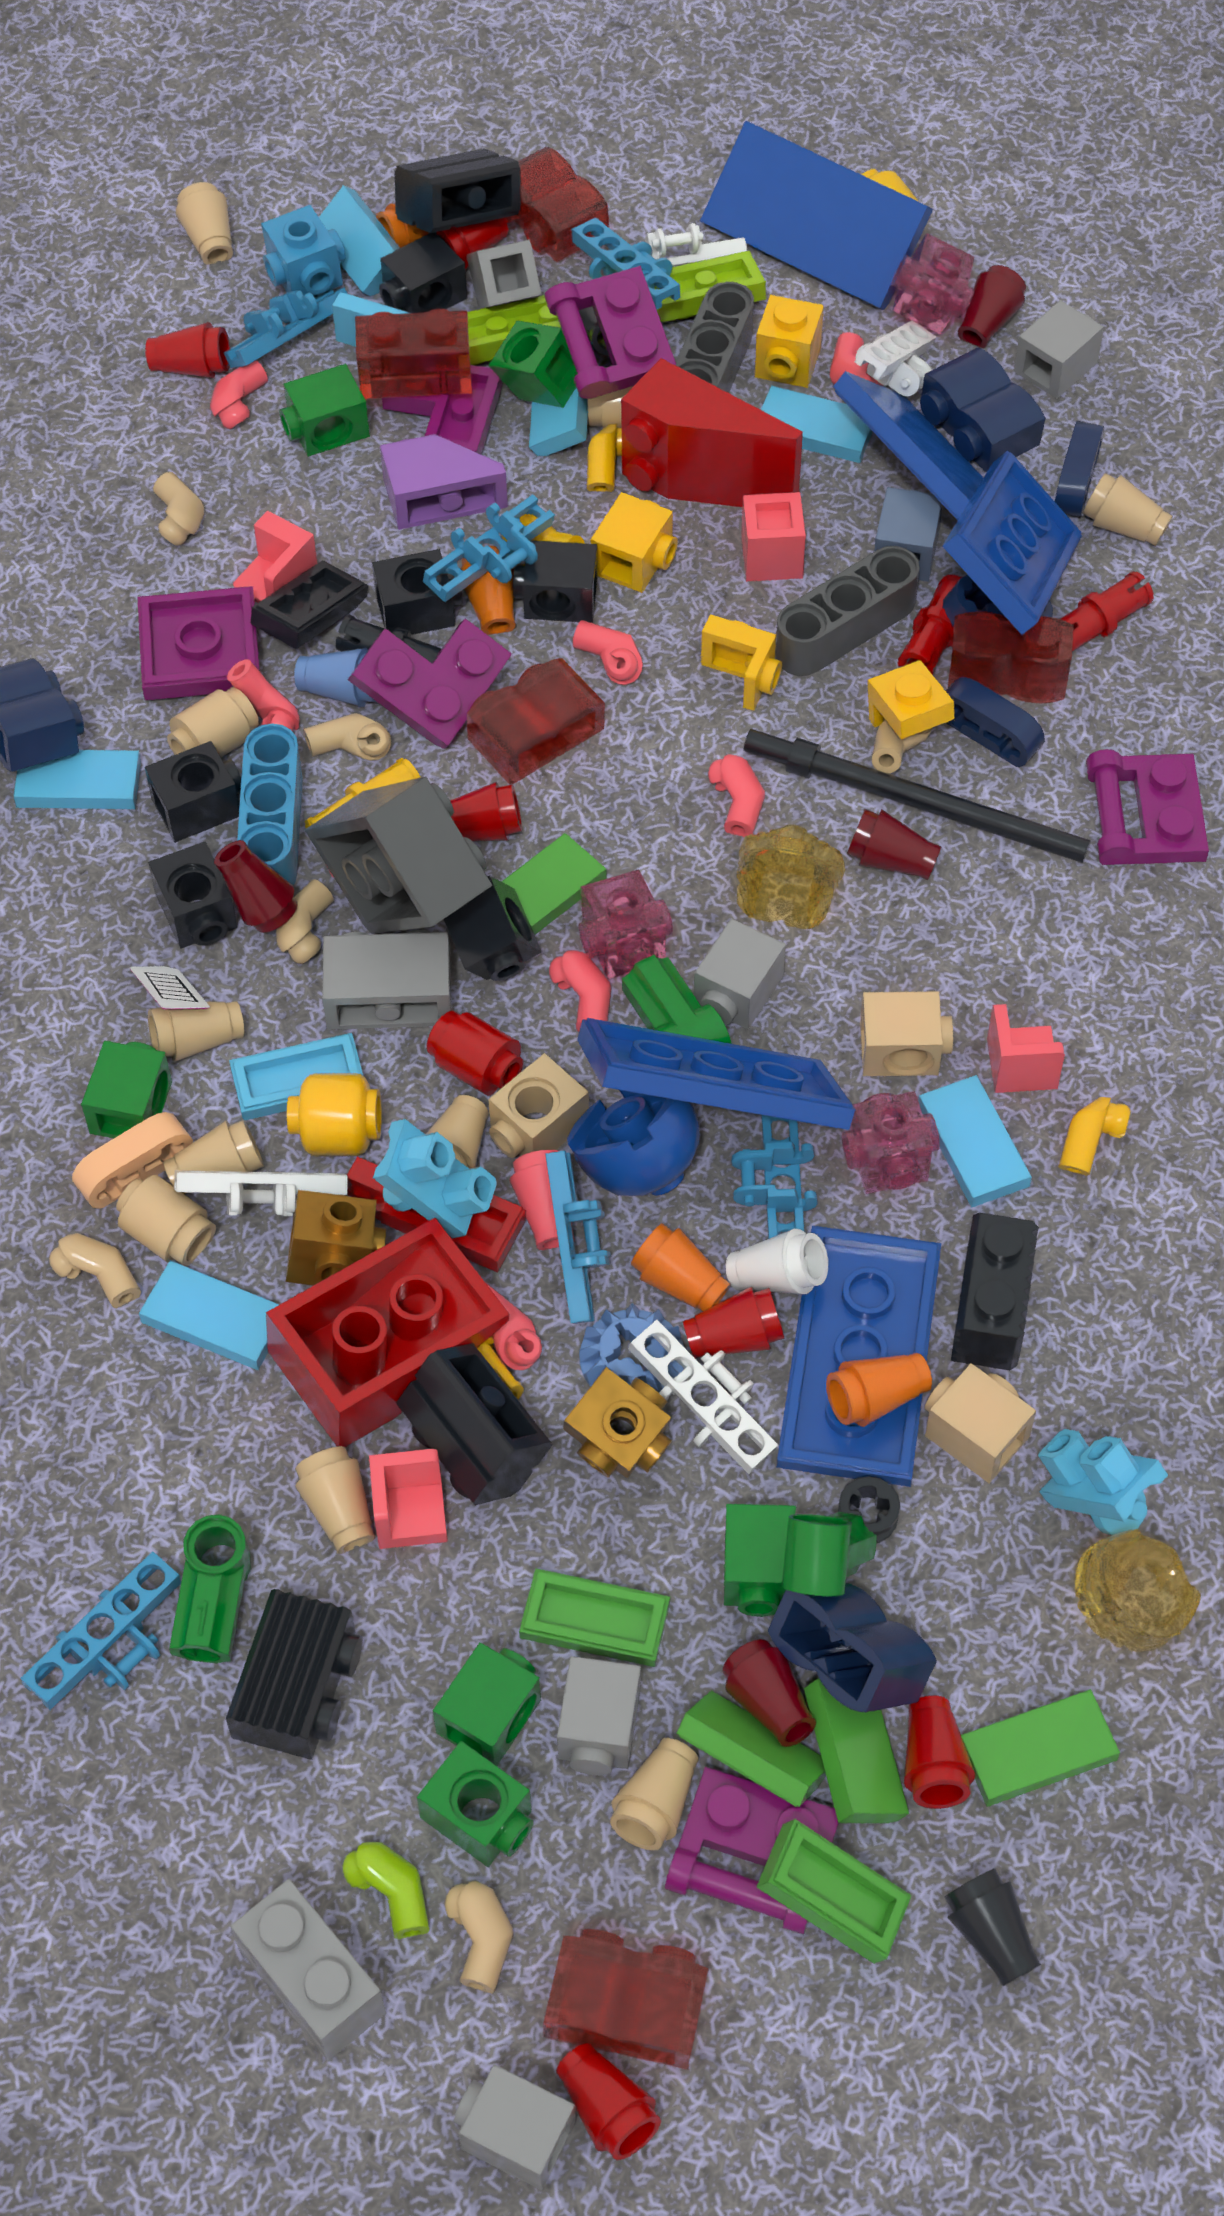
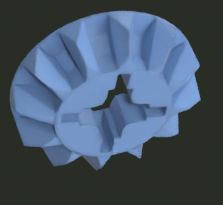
M633 1303L626 1310L614 1313L606 1309L601 1319L592 1327L586 1326L584 1339L579 1350L580 1366L585 1380L591 1387L607 1367L629 1385L636 1377L659 1393L664 1386L646 1367L644 1371L641 1365L635 1364L630 1357L618 1359L621 1355L620 1335L622 1334L625 1341L629 1340L632 1342L653 1322L658 1320L684 1347L679 1327H673L666 1321L659 1309L651 1313L639 1310ZM653 1336L645 1341L647 1345L645 1350L652 1357L662 1358L668 1354ZM676 1360L668 1365V1373L673 1379L684 1370Z

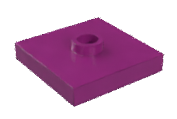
M253 586L137 597L141 677L145 701L208 695L218 689L227 691L233 687L227 680V674L235 664L242 660L249 659L260 671L257 627L250 624L252 607L255 605Z

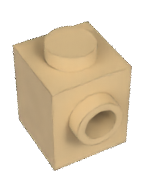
M970 1363L955 1381L950 1377L944 1378L929 1396L925 1404V1410L929 1412L925 1436L990 1484L1029 1439L1036 1410L1019 1398L1017 1391L1007 1380L997 1374L990 1373L987 1375Z

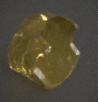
M796 824L770 829L769 832L761 831L757 835H746L739 849L736 876L740 884L737 885V904L749 918L767 922L783 920L790 927L813 929L826 918L831 899L844 876L845 863L842 854L838 849L831 847L825 841L818 840L817 836Z
M1138 1529L1123 1531L1090 1545L1083 1552L1077 1564L1075 1594L1079 1599L1078 1609L1086 1617L1085 1622L1102 1639L1107 1638L1118 1648L1125 1645L1130 1651L1144 1652L1163 1647L1174 1636L1182 1633L1181 1631L1194 1616L1201 1600L1200 1592L1189 1583L1182 1561L1175 1549L1161 1541L1144 1536Z

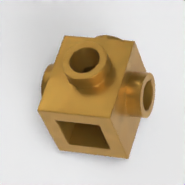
M298 1190L290 1235L286 1282L314 1286L385 1246L386 1228L374 1227L376 1200Z
M607 1367L564 1420L563 1430L583 1444L577 1451V1454L591 1467L608 1478L614 1470L628 1478L637 1465L648 1473L672 1442L670 1438L663 1434L671 1419V1416L662 1410L667 1404L665 1398L639 1378L635 1377L629 1385ZM623 1420L628 1422L634 1431L627 1435H620L612 1429L611 1424L615 1421Z

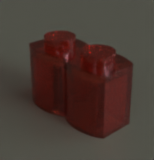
M546 146L518 161L521 176V210L518 215L505 217L507 223L514 220L524 230L526 239H530L531 247L539 253L544 250L554 261L558 262L580 250L572 241L573 228L595 217L609 227L608 204L603 196L588 180L576 175L569 163L556 150ZM591 231L584 234L587 237H594Z
M977 611L956 615L949 659L948 687L956 679L967 677L981 683L1000 696L1007 694L1014 699L1024 702L1052 703L1065 699L1072 660L1073 625L1057 618L1041 616L1037 624L1021 635L1012 623L1000 614Z
M563 658L554 659L544 664H535L521 675L516 685L507 686L496 691H488L475 700L471 709L467 712V739L508 784H515L553 761L557 756H561L604 730L605 702Z
M584 1929L581 1931L580 1937L563 1936L543 2022V2037L578 2046L584 2043H591L596 2050L617 2053L688 2070L709 1968L696 1964V1956L693 1953L674 1946L657 1945L653 1947L652 1953L635 1952L623 1947L624 1940L621 1937L603 1930Z

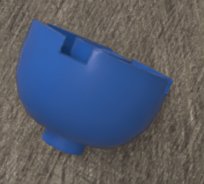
M619 1090L624 1098L615 1102L607 1109L601 1100L590 1106L575 1122L567 1140L580 1168L595 1184L617 1196H643L649 1193L658 1196L673 1190L681 1183L684 1178L683 1172L691 1164L700 1143L698 1117L691 1102Z

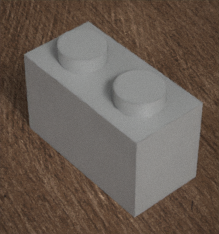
M412 930L402 934L349 932L338 936H323L322 1000L327 1030L434 1026L442 1015L452 1011L451 956L448 932L432 933L426 930Z
M290 1879L286 1880L230 1925L238 1950L327 2061H330L386 2014L381 1990Z

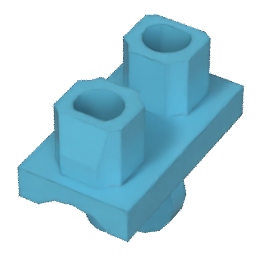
M406 1119L391 1122L388 1131L390 1137L389 1148L384 1159L376 1167L373 1176L374 1180L384 1186V1201L397 1211H406L413 1208L427 1220L436 1218L451 1238L466 1236L472 1215L489 1209L497 1185L496 1178L481 1166L469 1169L457 1160L453 1144L438 1132L425 1135Z
M1068 1429L1060 1431L1038 1455L1052 1476L1050 1481L1039 1491L1043 1498L1054 1508L1091 1515L1094 1525L1102 1533L1116 1537L1129 1536L1139 1528L1147 1515L1146 1497L1143 1490L1150 1485L1161 1484L1168 1476L1159 1460L1131 1455L1121 1438L1105 1436L1088 1446L1079 1431Z

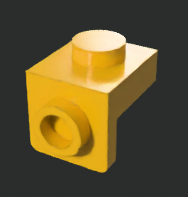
M710 614L702 630L701 665L744 678L743 708L754 711L762 693L772 695L782 670V661L775 659L776 634L751 627L741 621H731Z
M921 660L867 680L870 722L874 727H878L886 720L900 739L954 720V701Z

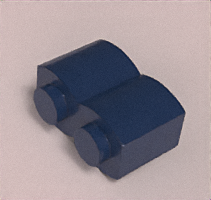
M977 347L924 374L920 398L921 410L925 418L932 425L939 424L949 435L953 436L957 451L967 461L974 460L987 472L992 463L1006 451L1011 452L1017 457L1040 445L1046 419L1042 410L1027 391L1011 382L1003 367L987 351Z
M34 658L1 666L0 761L8 771L13 772L79 753L77 736L84 734L83 718L77 703L74 700L67 701L63 696L55 673L52 670L45 671L42 665Z
M846 1583L845 1593L841 1596H815L786 1590L768 1628V1633L773 1643L789 1661L803 1669L816 1671L823 1686L838 1702L858 1712H871L917 1703L937 1662L931 1648L920 1635L901 1623L887 1621L875 1600L865 1591L850 1583Z

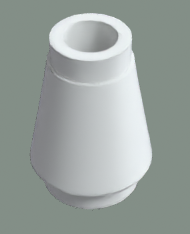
M792 1229L740 1251L731 1252L726 1260L727 1279L731 1283L732 1288L737 1291L745 1290L752 1286L753 1291L770 1288L771 1292L808 1294L814 1286H819L825 1281L828 1273V1256L822 1240L816 1234H806L800 1229Z

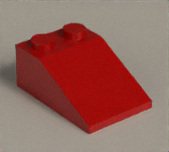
M660 358L621 399L622 474L626 476L635 488L641 491L652 490L667 499L742 507L743 495L799 492L803 432L684 369Z
M433 1218L267 1311L268 1353L334 1444L346 1447L402 1413L396 1402L409 1383L417 1379L415 1377L416 1373L430 1354L436 1350L473 1343L478 1348L509 1321L510 1314L437 1219Z

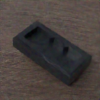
M322 560L252 607L250 624L287 645L298 649L356 609L367 597L368 585Z

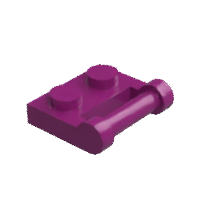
M641 266L578 284L572 282L559 283L545 292L544 297L550 314L557 315L577 371L574 382L581 398H595L635 386L660 358L676 365ZM589 307L593 308L613 366L607 368L598 366L579 310Z
M1104 749L1093 752L1087 757L1088 779L1091 782H1095L1102 837L1099 839L1097 846L1099 861L1102 865L1207 861L1209 848L1194 753L1121 756L1117 751ZM1119 781H1134L1142 838L1133 839L1126 833Z
M705 1767L679 1845L668 1871L665 1889L684 1896L687 1895L688 1890L705 1894L783 1920L784 1929L804 1935L808 1921L758 1889L757 1884L759 1881L699 1862L698 1860L704 1846L765 1866L782 1825L793 1819L798 1820L833 1843L839 1826L835 1808L810 1800H806L800 1807H795L755 1782Z

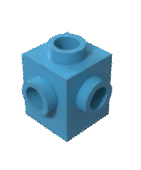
M311 205L261 223L267 253L263 255V262L267 274L275 287L282 284L286 292L301 290L303 295L310 292L313 296L343 285L339 263L346 258L343 244L335 229L327 231Z

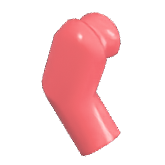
M249 659L238 662L230 669L227 674V680L249 699L256 714L263 720L261 725L273 723L283 725L291 729L292 732L293 729L298 730L300 724L298 709L266 680Z

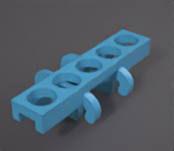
M596 217L572 229L573 243L594 259L589 267L590 278L602 277L601 269L604 276L641 266L656 310L662 307L663 299L670 297L675 301L680 298V284L670 277L673 267L672 262L664 257L657 260L652 257V247L647 242L642 241L631 246ZM591 231L594 237H587L584 234ZM606 245L610 250H604L600 247Z
M340 288L335 292L328 290L317 298H314L310 292L303 295L301 290L290 291L284 295L271 298L269 300L270 309L267 311L255 310L244 314L245 329L253 336L224 352L230 368L247 366L332 315V304L340 292L348 294L346 289ZM282 322H284V323L290 322V323L287 324L286 326H283V324H282Z
M533 494L509 512H504L501 516L498 514L500 512L498 504H491L486 509V515L493 527L477 539L471 536L465 542L463 540L465 533L461 528L451 533V541L455 550L424 572L423 582L444 602L488 571L493 578L502 583H508L512 579V568L522 561L531 565L538 560L536 546L529 540H532L552 526L555 514L550 510L545 512L537 505L538 498ZM525 514L537 517L536 520L527 526H524L519 518ZM499 533H500L505 539H507L508 542H506V541H504L503 539H501V537L499 536ZM482 544H493L498 548L499 554L488 545L483 547ZM463 558L472 565L465 571L461 570L457 565V562ZM442 573H448L455 577L444 586L440 585L436 580V577Z
M761 1115L763 1150L743 1149L731 1157L732 1166L741 1170L742 1186L734 1190L733 1199L736 1203L747 1207L766 1205L768 1239L781 1232H787L792 1229L804 1231L803 1211L815 1208L818 1201L817 1194L814 1191H806L804 1198H801L799 1164L810 1162L814 1158L813 1145L810 1143L802 1144L801 1151H799L797 1121ZM777 1120L787 1122L789 1137L784 1140L773 1139L771 1133L772 1122ZM774 1165H789V1166H788V1167H784V1168H779V1167H776V1166H774ZM755 1170H764L765 1185H755ZM784 1175L792 1178L796 1186L795 1189H776L775 1185L770 1184L775 1177ZM776 1212H794V1221L788 1224H781L777 1222Z
M565 1150L546 1153L570 1323L595 1321L588 1268L610 1265L609 1257H611L610 1251L601 1250L596 1221L604 1218L605 1212L601 1209L600 1201H577L570 1153H566ZM571 1222H583L587 1252L575 1254Z
M152 1551L111 1592L105 1589L99 1595L100 1602L68 1633L61 1631L56 1636L58 1642L20 1678L23 1686L39 1697L49 1710L89 1672L95 1676L102 1670L108 1675L103 1680L108 1687L111 1688L117 1683L123 1690H126L129 1684L125 1676L147 1655L156 1660L161 1656L155 1647L158 1639L152 1633L148 1637L141 1633L143 1630L141 1622L181 1584L180 1575ZM157 1569L164 1573V1582L157 1589L145 1590L140 1586ZM132 1593L137 1595L140 1600L139 1606L134 1612L123 1603ZM99 1617H107L114 1622L112 1633L103 1639H95L88 1633L91 1622ZM126 1633L136 1646L114 1666L102 1654ZM78 1642L85 1643L88 1646L89 1651L82 1647ZM71 1653L79 1663L71 1664L64 1661V1659ZM55 1667L62 1670V1680L56 1687L45 1689L38 1685Z

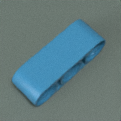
M265 724L253 729L246 737L244 743L237 840L244 841L253 853L263 861H267L265 863L294 885L298 871L303 783L297 737L291 729L283 725Z

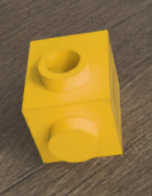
M775 295L769 296L756 334V378L808 388L821 350L824 305Z
M621 492L590 539L591 544H597L598 576L643 593L657 569L667 570L676 554L678 539L673 536V511L663 508L653 501L642 500Z

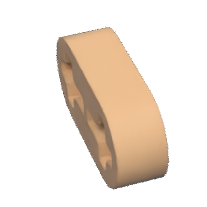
M158 1113L84 1157L76 1166L72 1174V1181L93 1208H104L119 1199L125 1188L135 1179L140 1178L144 1181L152 1175H158L165 1171L163 1161L174 1157L176 1153L192 1144L193 1139L173 1113Z

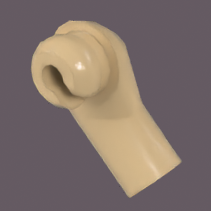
M358 713L303 729L312 757L342 749L365 760H379L389 752L391 746V736L388 730L381 724Z
M884 720L876 733L872 754L873 767L888 774L894 773L901 765L903 753L925 741L932 728L900 739L888 722Z
M316 879L311 880L294 896L298 904L295 913L285 924L276 929L277 946L281 952L287 951L291 959L300 964L308 961L320 950V939L310 931L312 929V921L334 901L329 889Z
M75 1233L62 1237L59 1240V1246L50 1253V1265L60 1277L67 1276V1278L73 1279L82 1270L95 1275L111 1306L115 1309L139 1298L141 1295V1290L124 1258L114 1246Z
M471 1881L468 1884H456L449 1890L446 1896L445 1910L449 1918H454L457 1924L464 1926L473 1941L460 1982L465 1986L492 1994L495 1992L513 1938V1928L493 1889L478 1881Z

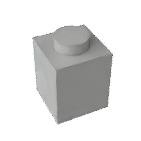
M530 239L466 255L479 309L542 295Z
M1060 300L1019 335L1014 372L1058 399L1098 363L1104 327L1088 315L1077 311Z
M730 919L695 971L694 996L701 1006L710 1004L714 1007L725 1025L733 1022L749 1029L784 976L786 944L734 919Z
M570 1656L557 1733L558 1759L570 1761L572 1769L588 1775H608L612 1772V1767L629 1768L641 1690V1666Z
M493 2064L484 2084L473 2080L468 2086L457 2108L454 2123L462 2126L458 2134L463 2151L543 2191L576 2124V2111L574 2104Z

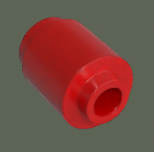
M453 1010L446 1012L435 1023L427 1040V1052L435 1057V1063L439 1068L487 1096L493 1095L498 1088L504 1087L521 1073L523 1067L519 1041L470 1012L462 1014Z

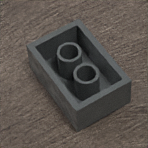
M426 776L362 791L305 829V832L362 924L371 934L433 927L492 886L483 871L487 865L482 852L472 840L467 837L463 838L451 818L454 810L449 798L438 785L430 783Z

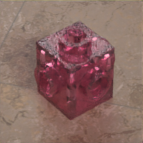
M926 233L913 256L905 255L894 274L891 285L898 288L892 311L904 316L909 322L912 320L941 335L951 317L954 316L960 319L971 302L974 288L968 286L975 257Z
M639 869L581 886L582 922L578 926L581 943L589 959L598 958L607 979L630 973L635 963L652 955H655L657 958H666V936L673 933L671 916L663 899L654 900Z
M915 1091L898 1095L880 1093L865 1099L861 1103L852 1104L855 1108V1113L850 1130L842 1132V1146L848 1167L850 1169L858 1168L865 1193L870 1194L888 1189L898 1190L916 1183L928 1181L932 1152L938 1151L940 1147L939 1134L933 1115L931 1113L922 1114Z

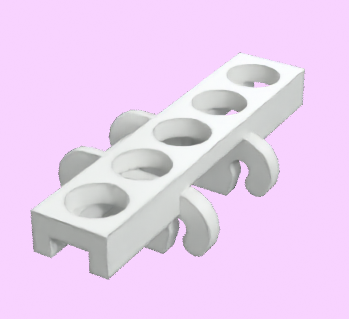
M695 223L689 224L685 233L665 236L660 228L656 229L654 233H647L645 237V242L652 247V257L656 260L662 257L665 258L666 247L689 245L690 255L667 258L672 262L673 267L747 251L745 237L702 244L703 232H700L699 225L696 226Z
M911 320L888 334L878 336L873 343L862 345L857 350L854 362L859 366L868 362L866 371L868 375L883 386H890L903 396H911L916 394L919 389H922L924 374L932 370L918 356L925 353L931 347L936 336L914 320Z
M175 1170L174 1190L176 1192L226 1193L228 1215L241 1214L243 1203L273 1204L274 1213L277 1215L293 1216L295 1212V1194H298V1190L347 1195V1175L344 1173ZM243 1183L274 1184L273 1190H243Z
M658 1320L653 1322L630 1343L628 1349L664 1386L659 1394L666 1401L671 1394L677 1395L706 1425L693 1440L699 1448L712 1436L748 1474L776 1450L778 1444L737 1403V1401L741 1400L745 1405L750 1401L752 1397L747 1392L753 1387L754 1383L749 1380L741 1384L724 1367L721 1361L725 1353L722 1350L714 1356L707 1352L701 1358L705 1364L701 1365ZM653 1336L668 1354L662 1358L652 1357L645 1350V1341ZM676 1360L684 1370L673 1379L668 1373V1365ZM710 1372L731 1393V1395L709 1374ZM706 1384L713 1388L716 1395L715 1402L710 1406H700L695 1403L691 1396V1390L694 1386ZM716 1411H718L720 1414L714 1418ZM731 1419L739 1425L730 1431L721 1429ZM746 1433L762 1451L756 1455L745 1454L739 1448V1436Z

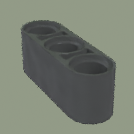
M722 282L712 286L707 291L676 360V366L727 393L731 390L752 340L754 297L746 286L737 282Z
M886 546L878 549L785 606L777 618L775 656L777 660L782 661V669L789 674L797 676H807L816 673L909 615L916 604L920 571L919 560L914 553L898 546Z

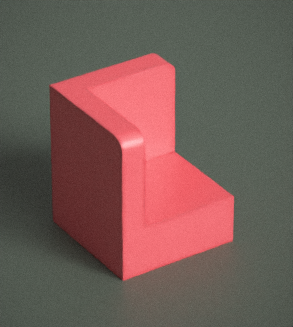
M800 492L743 495L741 540L746 582L803 578L806 535Z
M268 510L254 524L258 556L233 583L234 588L253 586L255 602L257 603L317 564L314 534Z
M1006 1004L993 1005L987 1044L995 1093L1058 1089L1065 1054L1063 1043L1053 1041L1051 1026L1010 1028Z
M424 1449L369 1455L373 1512L379 1549L447 1542L438 1450Z

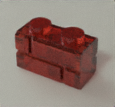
M434 309L425 313L405 314L377 312L373 315L355 316L359 386L365 399L429 396L444 393H472L467 310L448 311L446 309Z

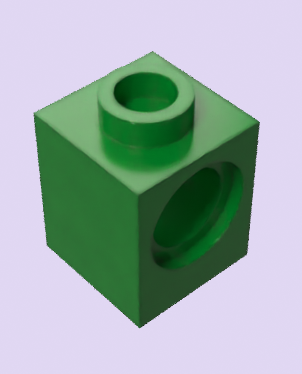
M516 321L490 362L489 367L519 400L564 408L576 389L574 378L577 375V371L562 329L560 327Z
M347 364L284 383L286 407L279 410L281 423L288 440L291 442L299 439L307 457L370 437L366 400Z
M104 1040L81 1103L89 1134L116 1138L147 1118L162 1113L172 1085L165 1052L158 1051L152 1046L141 1042L121 1044Z
M726 1504L724 1606H738V1610L741 1613L755 1617L771 1616L776 1613L786 1591L782 1588L788 1518L790 1515L796 1514V1506Z
M479 1642L433 1709L436 1734L456 1746L460 1741L464 1742L498 1766L541 1701L540 1679L535 1675L536 1670L534 1666L523 1656L510 1649L502 1648L498 1653Z
M462 1741L459 1742L417 1795L420 1818L488 1868L500 1852L508 1857L512 1856L523 1844L533 1827L534 1821L528 1817L532 1812L530 1790ZM478 1798L490 1799L499 1806L495 1815L483 1821L468 1819L461 1812L470 1801Z

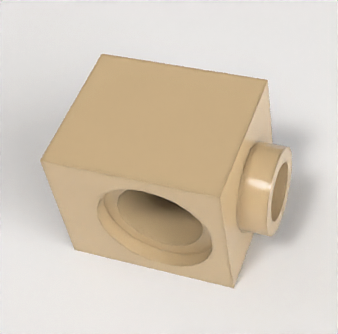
M939 991L863 992L860 1018L863 1076L939 1075L941 1055L952 1054L953 1050L952 1017L941 1016Z
M544 1053L488 1099L491 1125L489 1133L497 1147L510 1158H515L518 1154L522 1156L539 1150H557L567 1141V1137L575 1122L589 1108V1092ZM534 1112L543 1113L546 1115L539 1119H528L523 1117L529 1113Z

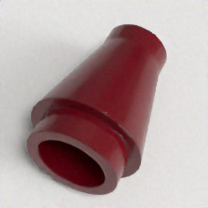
M993 265L986 272H982L977 276L964 320L958 329V336L961 340L980 348H985L990 339L1024 305L1026 284L1017 272L1006 266Z
M865 809L847 854L860 859V866L915 875L928 880L942 846L928 841L882 809L880 814Z
M237 840L231 842L218 852L214 859V864L222 873L239 914L246 925L254 926L259 932H270L281 927L293 916L298 905L293 897L295 892L294 886L253 853L244 841Z
M757 1639L742 1645L728 1657L722 1670L723 1675L727 1679L725 1685L726 1692L766 1727L781 1746H794L812 1733L816 1726V1720L807 1708L788 1659L779 1651L778 1647H772L770 1642L765 1639Z

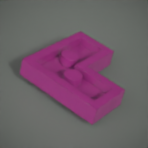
M394 354L381 393L382 405L385 410L431 416L424 436L436 434L482 454L503 381L488 367Z
M466 618L457 626L432 663L385 628L378 635L347 680L427 740L445 749L456 736L512 653Z

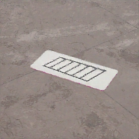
M165 966L130 967L133 974L162 1009L210 1008L180 970Z

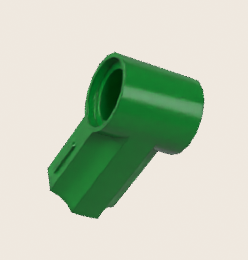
M655 955L647 957L635 963L630 973L622 978V991L647 1029L732 1044L726 1026L718 1012L710 1004L700 1005L668 957L657 958Z
M837 1512L829 1516L814 1514L790 1515L788 1518L782 1588L796 1593L815 1596L844 1595L846 1577L855 1574L860 1565L875 1558L877 1535L869 1531L865 1526L862 1515Z
M220 1514L207 1515L194 1522L187 1530L183 1540L186 1559L169 1651L171 1655L188 1661L217 1664L231 1662L244 1582L251 1570V1556L245 1535L238 1523L232 1518ZM225 1545L235 1550L230 1560L220 1566H210L201 1562L203 1554L214 1546Z

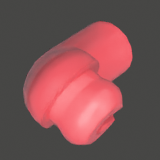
M845 332L837 339L830 367L831 382L835 385L846 371L883 386L866 373L869 363L859 366L854 362L857 350L864 345L863 339L855 333Z
M257 360L247 366L235 369L220 379L214 387L210 410L214 417L219 416L223 426L227 429L234 428L249 417L250 411L241 399L268 382L266 371Z
M584 620L578 623L573 637V647L599 655L607 675L613 682L627 685L633 683L640 676L643 661L631 635Z
M728 754L723 759H717L710 765L708 778L710 783H716L715 789L717 791H728L733 799L724 824L726 833L750 838L753 835L765 799V790L746 759L738 755Z
M568 950L563 956L554 958L549 967L551 981L558 983V987L562 990L573 988L579 996L576 1021L577 1031H580L583 1019L591 1018L608 1021L611 984L586 953L578 950Z
M487 1284L510 1314L509 1321L492 1335L496 1354L504 1365L511 1369H528L539 1359L542 1353V1344L536 1334L534 1324L529 1317Z

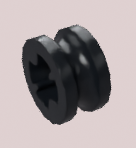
M870 1476L857 1478L848 1483L841 1492L838 1512L862 1515L859 1511L850 1510V1506L853 1505L856 1508H860L861 1498L869 1497L875 1499L876 1509L887 1511L888 1514L885 1516L879 1512L876 1523L864 1522L869 1531L877 1535V1543H880L889 1538L896 1529L900 1511L898 1494L890 1484L882 1479Z

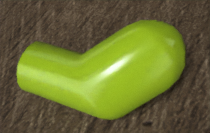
M382 1842L361 1843L357 1850L351 1851L346 1855L342 1868L343 1875L348 1884L354 1888L358 1887L364 1890L372 1886L387 1897L394 1938L402 1939L426 1934L430 1931L420 1874L413 1864Z

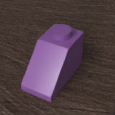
M436 434L380 445L383 481L398 530L483 513L493 503L498 504L500 509L508 507L506 471L502 463Z

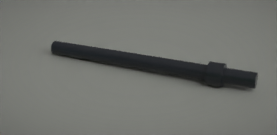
M751 728L744 743L743 750L745 752L786 765V771L808 779L811 774H815L1083 863L1091 840L821 752V745L798 737L794 742Z

